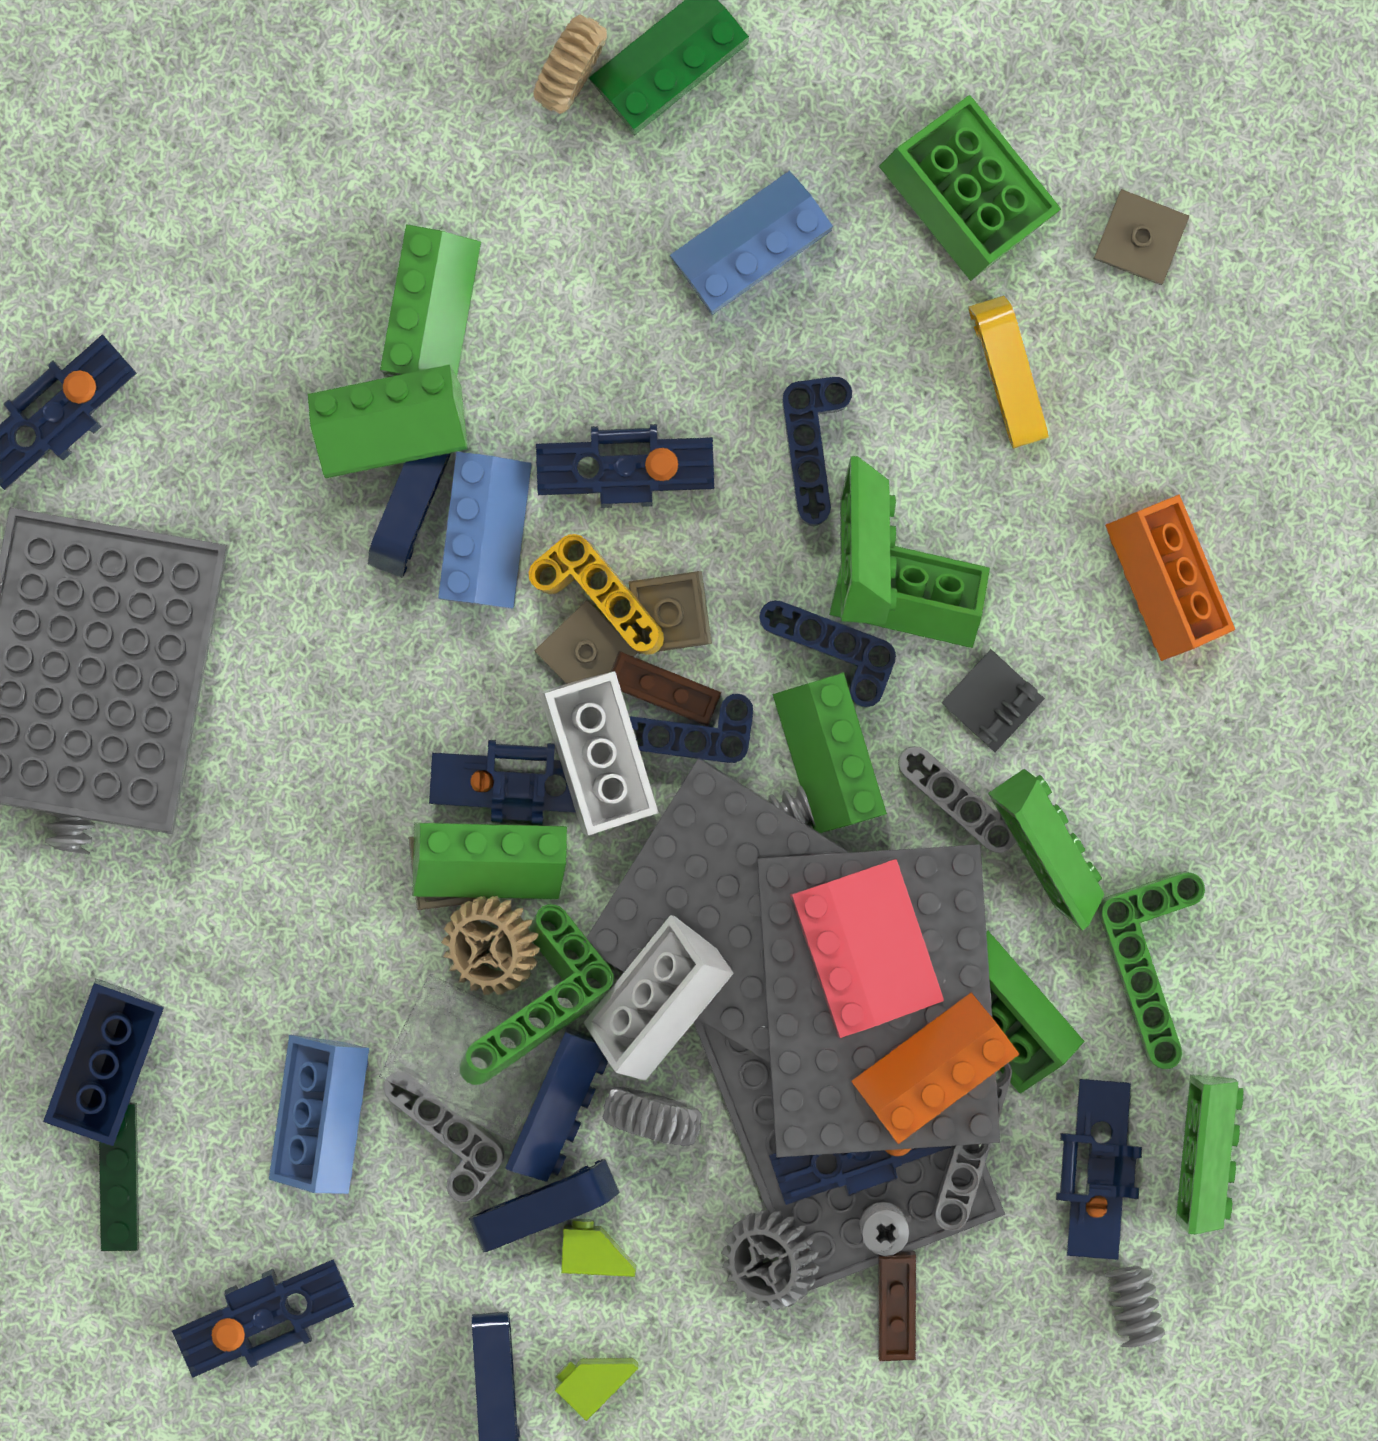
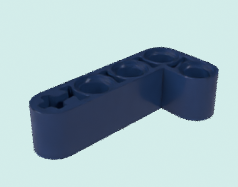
M827 377L791 383L785 389L782 397L797 513L800 520L809 526L822 524L830 514L831 504L818 415L839 412L849 405L852 398V388L847 380L841 377ZM831 385H839L844 389L846 398L840 404H832L826 399L825 390ZM795 390L806 392L809 397V404L803 409L793 408L788 401L791 392ZM807 426L813 431L814 441L810 445L801 446L795 442L793 433L798 427ZM807 462L815 464L819 469L818 479L811 483L803 481L798 474L799 467ZM822 486L823 493L815 492V499L817 505L824 506V510L819 512L817 519H812L811 514L804 513L803 507L809 505V493L801 495L800 488L811 490Z
M451 453L404 463L369 549V566L401 578L404 577L408 568L406 566L408 559L411 560L415 540Z
M770 601L763 606L760 611L759 621L765 631L857 666L849 686L852 701L856 705L870 707L880 701L896 660L895 649L889 642L782 601ZM776 607L782 609L781 615L785 618L792 620L793 612L800 614V617L794 624L793 635L785 633L789 628L786 624L778 623L776 628L769 626L770 619L765 617V613L767 611L773 612ZM805 620H814L819 624L821 631L816 640L807 641L800 635V625ZM840 633H848L854 638V649L848 654H841L835 649L834 640ZM874 646H882L889 653V660L883 667H875L869 661V652ZM862 680H869L876 687V695L867 702L860 700L855 692L857 684Z
M732 694L727 696L720 707L718 728L629 716L633 730H639V722L646 723L642 734L643 746H638L640 751L737 763L746 756L749 748L753 705L745 695ZM734 699L742 700L747 706V714L740 721L731 720L726 714L727 704ZM662 726L668 730L670 739L666 746L655 747L649 742L648 734L653 727ZM691 731H699L706 738L705 748L700 752H691L685 746V737ZM728 736H736L742 742V751L736 757H728L721 750V743Z
M606 1159L598 1160L591 1167H588V1165L582 1167L566 1178L471 1216L469 1221L483 1252L499 1248L608 1203L620 1191Z
M509 1311L472 1314L479 1441H519L520 1431L517 1424Z

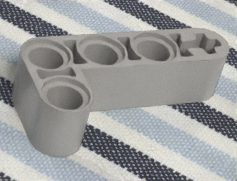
M912 746L901 752L898 758V767L901 773L985 848L992 852L1002 853L1008 851L1016 843L998 810L992 809L927 750L922 747ZM919 753L922 754L924 758L921 760V764L929 771L932 769L933 764L938 768L937 771L928 777L925 785L919 782L920 779L925 777L920 771L914 769L909 772L906 769L909 766V762L906 760L909 754L915 757ZM942 776L949 778L953 786L950 795L944 798L937 797L932 789L934 781ZM968 801L976 802L980 808L979 817L972 822L964 821L960 814L962 805ZM997 825L1003 826L1008 834L1006 842L1001 846H993L988 840V832Z
M408 1068L395 1069L384 1082L386 1097L462 1159L450 1174L446 1188L451 1198L458 1202L472 1200L500 1167L504 1159L503 1145L415 1072ZM403 1077L408 1079L407 1088L413 1094L419 1088L424 1091L416 1099L413 1107L407 1103L412 1098L409 1093L402 1091L398 1094L394 1091L396 1083L393 1081L394 1078L398 1081L402 1080ZM427 1099L436 1101L440 1108V1114L435 1118L425 1117L420 1110L421 1102ZM456 1122L464 1124L469 1132L468 1138L463 1141L452 1139L449 1134V1126ZM483 1146H490L496 1151L497 1160L492 1164H484L478 1159L477 1150ZM458 1175L470 1176L474 1182V1189L467 1193L458 1191L454 1184V1179Z

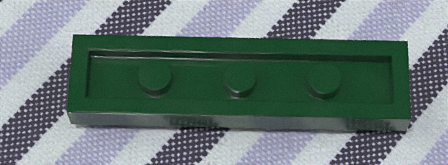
M129 1103L114 1145L110 1146L99 1142L101 1251L139 1250L137 1103Z

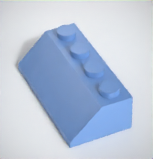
M789 170L673 252L670 257L710 314L714 315L830 233L833 225L812 195Z
M456 452L438 599L514 609L532 463L496 456Z
M289 1035L269 1180L312 1193L349 1194L355 1146L358 1138L360 1111L363 1102L365 1076L368 1067L369 1048L347 1042Z

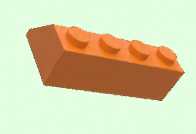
M1180 494L1105 525L1111 544L1118 555L1125 578L1130 584L1138 604V609L1144 618L1152 638V643L1161 661L1195 649L1236 630Z
M970 992L851 1080V1082L894 1141L900 1144L1017 1057L1019 1052L991 1015Z

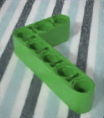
M1187 871L1178 872L1112 894L1104 898L1099 906V917L1146 1056L1150 1062L1161 1069H1171L1177 1066L1182 1057V1047L1140 923L1200 902L1205 893L1204 882L1198 875ZM1190 878L1195 883V893L1191 897L1183 899L1179 896L1177 887L1181 880ZM1149 890H1156L1161 897L1160 905L1154 910L1145 909L1142 903L1144 894ZM1114 902H1122L1126 908L1125 917L1119 922H1112L1107 915L1108 907ZM1126 937H1134L1138 944L1137 951L1132 956H1122L1119 951L1120 942ZM1137 972H1146L1149 976V985L1143 991H1134L1131 987V979ZM1149 1007H1158L1161 1011V1019L1154 1026H1147L1143 1022V1013ZM1161 1042H1170L1173 1047L1171 1057L1165 1061L1157 1060L1154 1053L1156 1046Z
M555 904L542 906L535 915L529 931L539 933L533 943L540 947L539 951L563 981L469 1046L459 1065L460 1074L467 1083L481 1085L600 1003L611 988L614 978L610 967L560 906ZM548 921L552 923L556 931L546 930L541 922ZM564 950L574 951L579 959L572 960L568 958ZM593 978L597 980L601 988L591 987L586 979ZM558 998L568 999L572 1003L573 1008L563 1007L560 1005ZM535 1017L540 1019L544 1024V1028L534 1027L530 1023L529 1018ZM500 1038H510L514 1041L516 1048L505 1047L501 1043ZM471 1058H481L485 1061L487 1068H477L473 1065Z

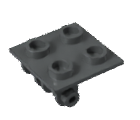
M990 649L941 703L991 750L996 752L1045 698L1038 693V690L1028 681L1026 682Z

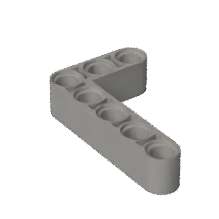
M1009 1063L1003 1066L1004 1073L1001 1078L996 1080L999 1117L1012 1077V1069ZM991 1143L981 1144L980 1148L975 1151H968L963 1148V1145L951 1147L933 1208L937 1223L946 1231L960 1230L967 1223ZM959 1168H966L971 1171V1180L965 1186H956L952 1183V1175ZM950 1203L956 1204L961 1208L959 1218L952 1222L941 1218V1210Z

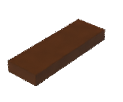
M621 651L618 652L611 672H616L621 692L705 726L709 725L722 693Z
M899 1251L894 1255L888 1256L878 1254L879 1361L916 1360L915 1251Z

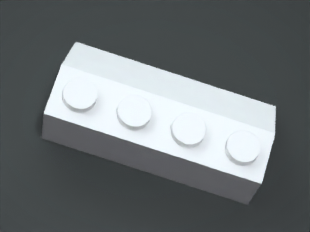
M616 672L601 674L539 692L582 833L592 835L659 813Z
M670 915L583 1023L615 1073L646 1081L734 973L717 948L677 917Z

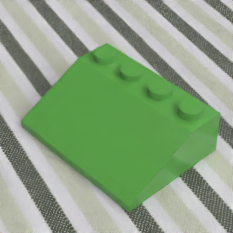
M968 95L897 147L879 165V168L970 281L1061 210L1060 206L971 95Z
M1190 1074L1175 1218L1188 1234L1197 1235L1224 1229V1220H1230L1232 1198L1227 1197L1228 1183H1234L1236 1175V1161H1231L1232 1146H1238L1240 1126L1234 1124L1236 1110L1242 1109L1244 1096L1243 1088H1238L1239 1082L1234 1078Z

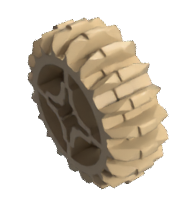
M581 14L572 18L555 43L538 76V81L533 91L536 101L548 110H554L559 114L570 108L602 53V48L607 39L606 28L599 25V22L594 19L586 18Z
M480 896L471 902L467 901L462 904L460 909L452 913L450 917L452 921L447 923L444 928L449 935L444 937L441 943L450 948L443 956V958L453 960L454 964L451 965L449 971L458 970L461 973L458 983H464L469 980L470 991L482 988L484 995H490L494 991L497 995H501L508 990H515L521 985L520 983L529 979L532 974L530 970L535 968L538 963L533 956L539 953L540 947L532 944V942L537 939L539 933L529 931L528 927L531 926L533 920L528 919L524 921L521 918L523 908H517L513 911L511 910V900H505L500 904L498 896H492L488 899L485 896ZM479 920L492 922L495 925H497L498 928H493L489 926L487 923L482 924ZM484 963L491 964L495 968L499 967L503 971L491 969L485 966Z

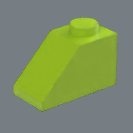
M572 1219V1225H564L561 1273L635 1277L636 1264L602 1226H594V1220Z
M582 1358L576 1365L570 1361L555 1376L559 1380L555 1391L587 1421L635 1373L639 1363L634 1358Z

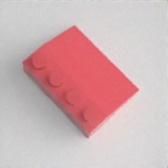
M897 859L790 894L839 1038L881 1025L944 1001Z

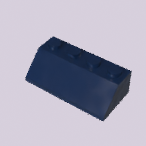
M95 978L43 1122L113 1146L164 1006L131 990Z
M567 1027L505 1169L548 1182L551 1174L559 1175L566 1156L560 1153L566 1140L573 1143L581 1125V1122L575 1120L581 1106L588 1109L596 1091V1088L590 1086L595 1073L603 1075L608 1064V1060L593 1037Z

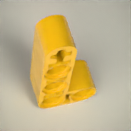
M1003 295L968 306L971 320L974 319L976 324L974 330L983 347L1012 448L1049 438L1018 322L1011 303Z
M568 534L530 566L528 573L531 584L546 594H556L576 580L634 650L650 655L656 653L662 647L664 633L659 625L595 547L581 535ZM578 543L583 544L585 551L583 557L578 561H570L568 558L570 547ZM547 567H554L556 570L555 580L549 585H542L540 582L541 572ZM600 571L606 572L608 579L606 585L598 590L593 589L591 586L592 576ZM622 599L629 600L630 612L623 618H617L614 614L615 604ZM637 622L646 631H652L649 634L652 641L649 644H645L642 641L639 642L641 635L631 625Z

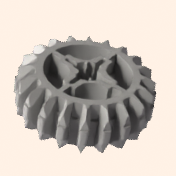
M611 1088L603 1108V1120L610 1126L640 1137L673 1145H693L696 1137L699 1136L702 1124L700 1123L702 1113L695 1107L674 1099L632 1088Z
M768 1209L761 1210L757 1214L750 1213L744 1217L743 1221L740 1220L734 1224L733 1231L724 1239L728 1245L723 1248L721 1253L729 1258L724 1262L722 1268L731 1270L732 1274L728 1276L727 1281H735L738 1287L735 1294L745 1292L747 1294L746 1303H753L757 1300L759 1309L767 1308L770 1305L773 1310H778L783 1306L790 1307L798 1299L804 1298L808 1294V1289L816 1281L813 1275L820 1268L812 1262L819 1254V1252L810 1250L809 1247L813 1243L814 1238L805 1239L802 1234L806 1226L796 1228L794 1226V1216H789L783 1220L781 1211H775L770 1214ZM778 1257L776 1261H771V1259ZM766 1258H769V1259H770L769 1261H767V1262H765V1263L762 1262V1261L765 1260Z

